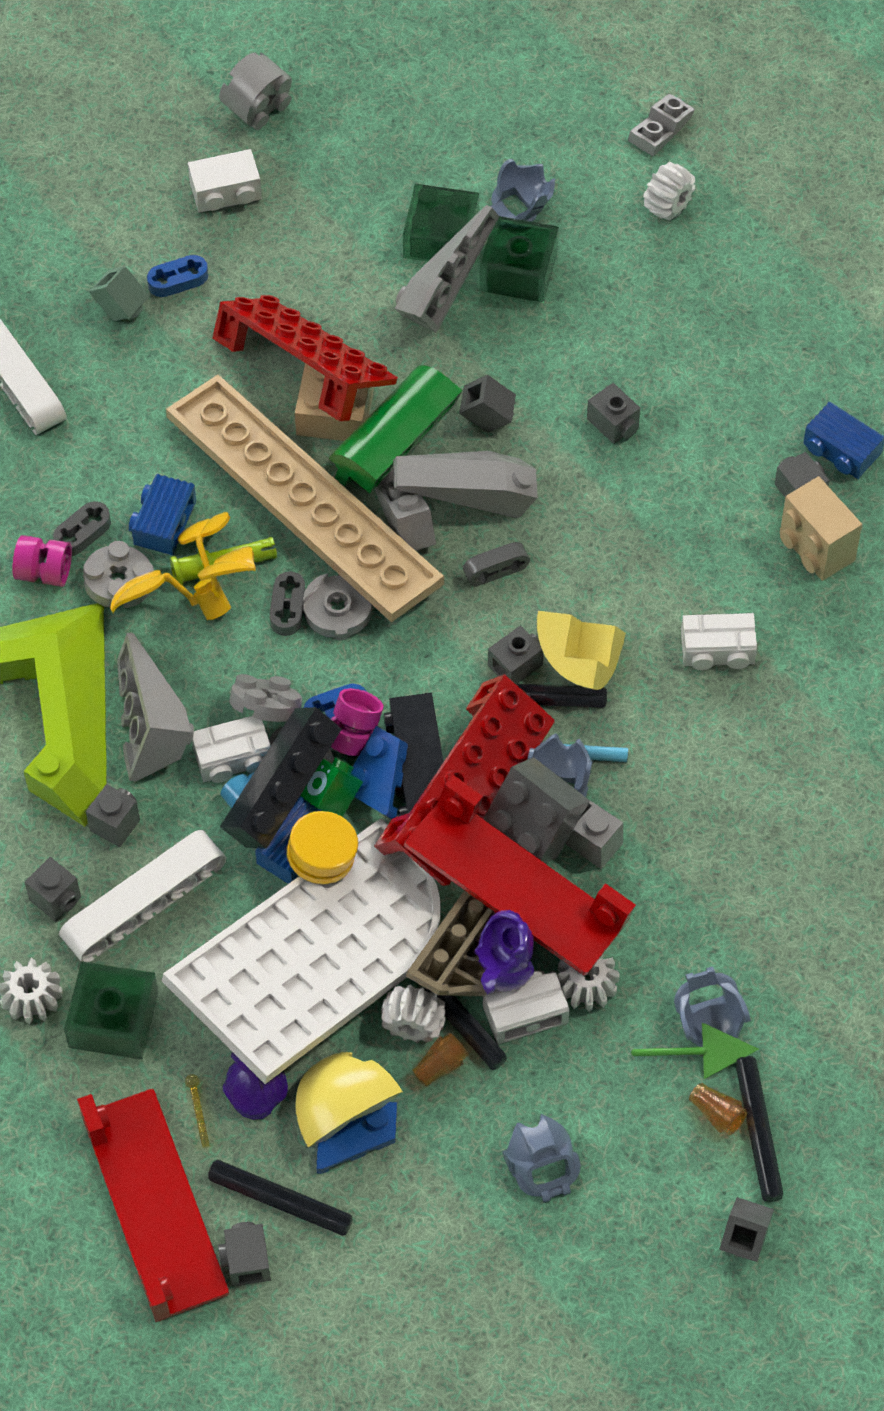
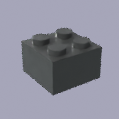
M533 757L512 766L483 819L546 864L558 858L590 800Z

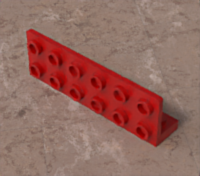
M261 295L260 298L255 299L236 297L232 301H220L212 339L232 352L243 351L248 327L317 370L325 376L318 408L339 422L350 421L357 389L397 384L398 377L387 371L385 365L366 358L363 351L347 346L343 343L342 338L330 335L322 330L320 324L306 320L300 316L301 313L299 311L287 308L279 303L280 300L277 297Z
M505 674L482 683L466 707V710L474 716L411 812L392 818L374 845L384 856L398 851L404 852L442 886H447L452 881L404 847L406 839L436 806L445 784L453 775L483 795L477 811V815L483 819L512 766L526 761L530 748L535 749L539 746L555 723L554 718Z
M453 775L445 784L436 806L406 839L404 847L495 913L505 910L518 913L522 920L528 924L534 941L577 972L586 976L626 926L636 904L606 883L597 893L595 899L479 817L477 811L483 795Z
M148 1089L97 1107L92 1094L78 1098L77 1101L83 1122L155 1322L228 1296V1286L154 1089Z

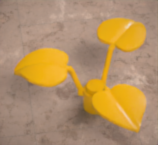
M223 512L213 516L211 519L199 521L185 529L178 537V542L181 545L196 541L204 567L198 573L201 581L194 586L196 591L194 595L169 573L162 574L160 570H154L139 575L121 586L112 599L110 609L114 614L115 610L122 604L149 594L158 589L164 582H169L189 600L191 606L199 604L206 620L216 619L231 609V605L217 580V576L243 571H256L254 552L249 546L242 547L220 556L214 561V564L210 565L203 545L204 537L213 535L224 528L230 519V515L228 512Z

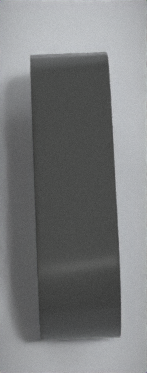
M96 501L83 505L54 530L53 539L63 541L65 536L69 538L75 536V542L72 543L69 540L66 542L71 543L72 556L81 553L110 528L109 509L105 504ZM89 516H101V521L91 520L89 522Z
M513 542L470 558L463 565V571L470 585L477 587L522 571L528 566L530 558L522 543Z
M289 571L280 574L275 579L273 586L270 623L273 631L283 636L296 633L302 624L305 581L296 572ZM288 584H294L295 587L292 590L291 598H286L285 594ZM284 609H290L291 618H289L288 623H281Z

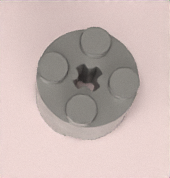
M253 52L235 65L229 73L233 79L228 86L223 83L219 94L220 101L249 126L259 130L267 124L271 112L275 109L281 112L289 105L292 97L288 93L291 88L292 79L265 54L260 52V55Z

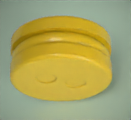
M317 811L306 814L294 824L287 846L288 862L297 875L309 882L316 884L337 882L343 879L353 867L358 850L357 833L345 818L335 813Z

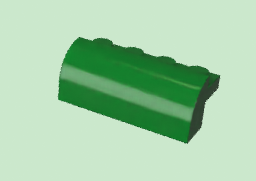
M425 365L416 367L329 456V459L338 469L334 478L344 487L353 479L370 494L394 469L393 460L395 457L407 456L456 405L463 390L440 371Z

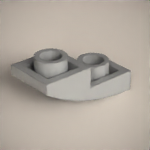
M669 93L651 107L647 119L630 131L628 141L654 156L685 126L694 114L695 109Z

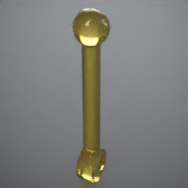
M189 1074L185 1078V1085L190 1088L202 1148L210 1145L197 1088L200 1079L195 1074Z

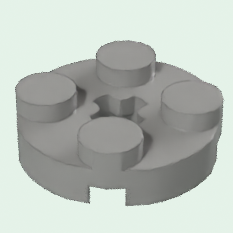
M114 541L109 546L93 552L86 560L83 567L85 591L96 603L104 607H110L114 595L121 586L139 575L154 571L153 565L137 549L129 547L123 541ZM113 573H122L125 579L116 578L113 580L111 577ZM149 594L125 603L124 608L140 604Z
M328 573L320 575L307 586L304 592V617L307 624L320 635L333 637L336 640L348 639L351 635L360 632L366 627L372 617L373 605L341 576L334 575L328 577ZM341 600L345 601L344 608L340 610L332 609L330 604L332 601L335 603H339Z
M240 674L236 676L235 683L232 685L229 702L235 710L243 713L244 707L253 710V718L283 722L289 719L295 708H301L302 696L296 690L290 688L291 681L284 677L273 676L270 680L256 679L247 674Z

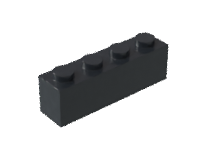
M432 693L389 698L390 712L383 713L386 732L393 733V736L408 744L406 760L402 766L401 788H395L396 797L403 796L404 806L398 807L399 816L411 812L444 762Z
M316 707L295 708L220 825V828L246 848L267 849L342 728Z

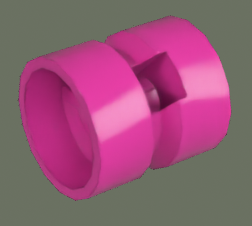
M21 535L16 543L13 556L12 572L14 579L35 582L38 578H41L43 584L64 587L71 567V543L50 539L44 544L41 538Z
M351 688L342 690L339 693L333 713L335 716L331 718L342 730L331 747L346 755L359 756L373 729L378 726L384 707L381 700L363 690Z

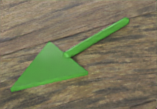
M702 1022L703 1047L633 1049L631 1054L632 1056L703 1055L704 1079L735 1063L738 1058L746 1057L759 1050V1048Z

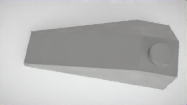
M486 205L410 279L407 286H403L396 297L397 305L395 309L403 317L435 333L439 330L499 218V215L492 207Z
M492 451L396 456L393 460L394 489L513 518H520L538 498L536 469L516 457Z
M127 633L117 658L119 694L121 697H126L121 723L122 727H129L130 743H124L123 753L129 781H138L180 760L186 745H190L193 740L194 728L193 724L189 723L186 708L135 634Z

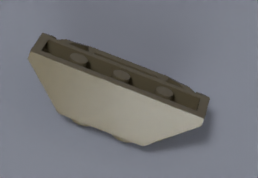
M464 890L406 973V977L437 995L486 996L487 993L481 983L482 974L486 970L481 966L479 958L475 954V949L479 945L481 933L486 923L496 913Z

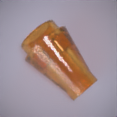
M448 1032L444 1037L439 1035L418 1065L412 1069V1072L425 1087H428L435 1080L464 1065L463 1060L469 1053L455 1036Z
M699 1083L689 1096V1101L700 1110L719 1133L725 1132L728 1135L735 1133L747 1116V1110L742 1107L740 1100L712 1089L704 1083Z

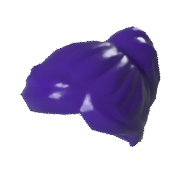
M505 910L497 912L486 923L481 933L479 945L475 949V954L478 956L481 966L486 970L482 974L481 983L487 994H491L495 990L502 992L517 990L524 986L534 975V967L530 961L533 955V935L528 924L514 911Z
M232 1052L231 1058L234 1062L227 1071L226 1079L222 1086L223 1092L235 1110L243 1117L251 1120L264 1119L286 1098L288 1091L286 1075L282 1071L264 1084Z

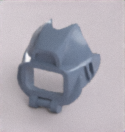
M513 159L505 161L500 168L497 177V187L493 191L492 205L490 206L499 215V223L503 227L509 224L520 227L533 222L552 197L555 178L549 182L545 180L543 164L520 166L516 165ZM511 195H516L528 209L515 216L507 209L502 200Z
M555 733L535 749L530 748L528 759L536 758L565 782L575 784L574 789L586 797L588 791L587 784L593 762L580 739H577L574 744L566 746Z
M713 966L706 968V971L694 975L693 973L685 974L687 982L677 990L674 1004L676 1012L680 1014L686 1039L699 1047H703L702 1022L738 1038L744 1022L747 1023L751 1020L736 982L726 974L715 973ZM716 984L722 987V996L695 1005L689 1004L690 992Z
M541 1114L540 1122L534 1128L527 1127L518 1122L514 1128L508 1148L502 1151L509 1171L516 1178L519 1188L526 1194L541 1197L543 1203L549 1202L552 1197L561 1194L564 1196L571 1194L570 1185L577 1179L581 1163L578 1154L573 1151L567 1130L555 1120ZM564 1159L565 1175L539 1185L533 1182V1170Z

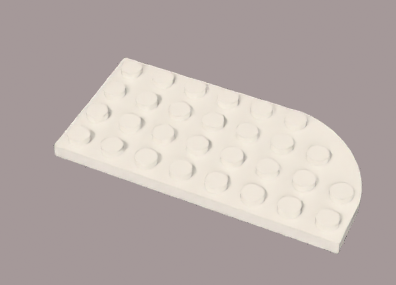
M382 818L357 835L358 850L350 872L343 879L330 884H316L299 876L163 973L162 982L264 1084L407 978V971L438 929L440 897L435 879L404 852L398 851L384 856L374 847L388 826Z

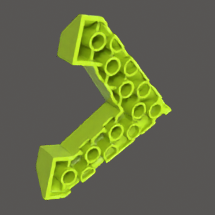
M98 603L0 627V684H3V681L20 678L25 680L37 678L46 745L23 771L28 791L84 827L88 824L86 810L107 784L104 606Z

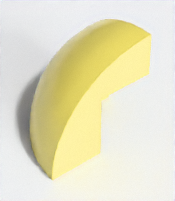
M538 611L537 632L540 646L551 666L561 676L579 686L594 690L602 689L609 682L616 669L626 633L612 625L581 622L570 614Z
M351 1052L332 1054L320 1060L303 1075L296 1093L297 1121L305 1143L309 1148L328 1140L349 1122L383 1108L403 1091L393 1077L373 1060L361 1061L352 1057Z

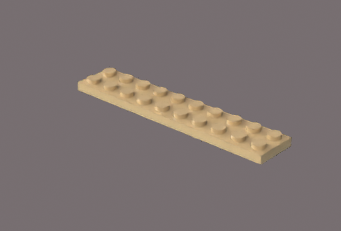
M216 375L166 409L167 418L389 621L393 622L444 585V576L221 376Z

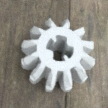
M669 162L666 165L660 166L658 172L652 174L651 181L647 183L648 188L643 196L645 198L644 206L661 219L664 218L670 221L674 217L677 218L681 211L686 209L688 201L692 199L691 194L695 190V176L679 164Z
M603 955L587 974L590 976V981H586L582 974L561 960L559 962L558 971L560 973L557 974V978L565 999L572 998L571 1006L573 1009L578 1007L581 1002H586L585 1007L590 1012L593 1009V1001H596L597 1004L604 1008L607 1004V996L614 997L616 995L617 986L615 984L619 982V972L614 970L615 961L613 957L603 959Z
M31 957L28 966L22 967V964L16 961L14 964L15 972L4 970L3 979L5 982L0 983L1 1006L5 1010H10V1016L14 1020L24 1015L25 1022L30 1025L33 1015L38 1014L39 1018L45 1021L47 1018L45 1009L57 1012L58 1003L56 1000L63 996L62 987L59 986L61 982L60 976L56 972H51V967L47 962L37 967L36 961ZM29 988H32V993H28Z
M408 985L407 988L397 986L393 991L388 992L386 999L383 1001L381 1009L383 1011L381 1016L382 1026L390 1030L391 1035L403 1037V1040L410 1039L416 1043H419L420 1040L430 1042L434 1037H438L443 1029L445 1002L437 998L436 993H428L424 991V988L417 989L411 985Z

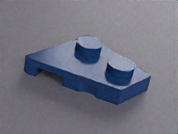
M376 726L353 765L354 769L351 774L363 781L355 798L392 819L397 816L398 809L393 807L395 788H401L402 766L406 760L408 744Z
M389 1102L383 1108L349 1122L331 1138L318 1143L317 1174L326 1173L329 1171V1168L347 1160L354 1161L371 1150H380L396 1142L397 1102Z

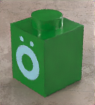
M337 757L334 758L333 762L323 758L300 796L322 811L332 812L343 817L363 781L351 774L354 767Z

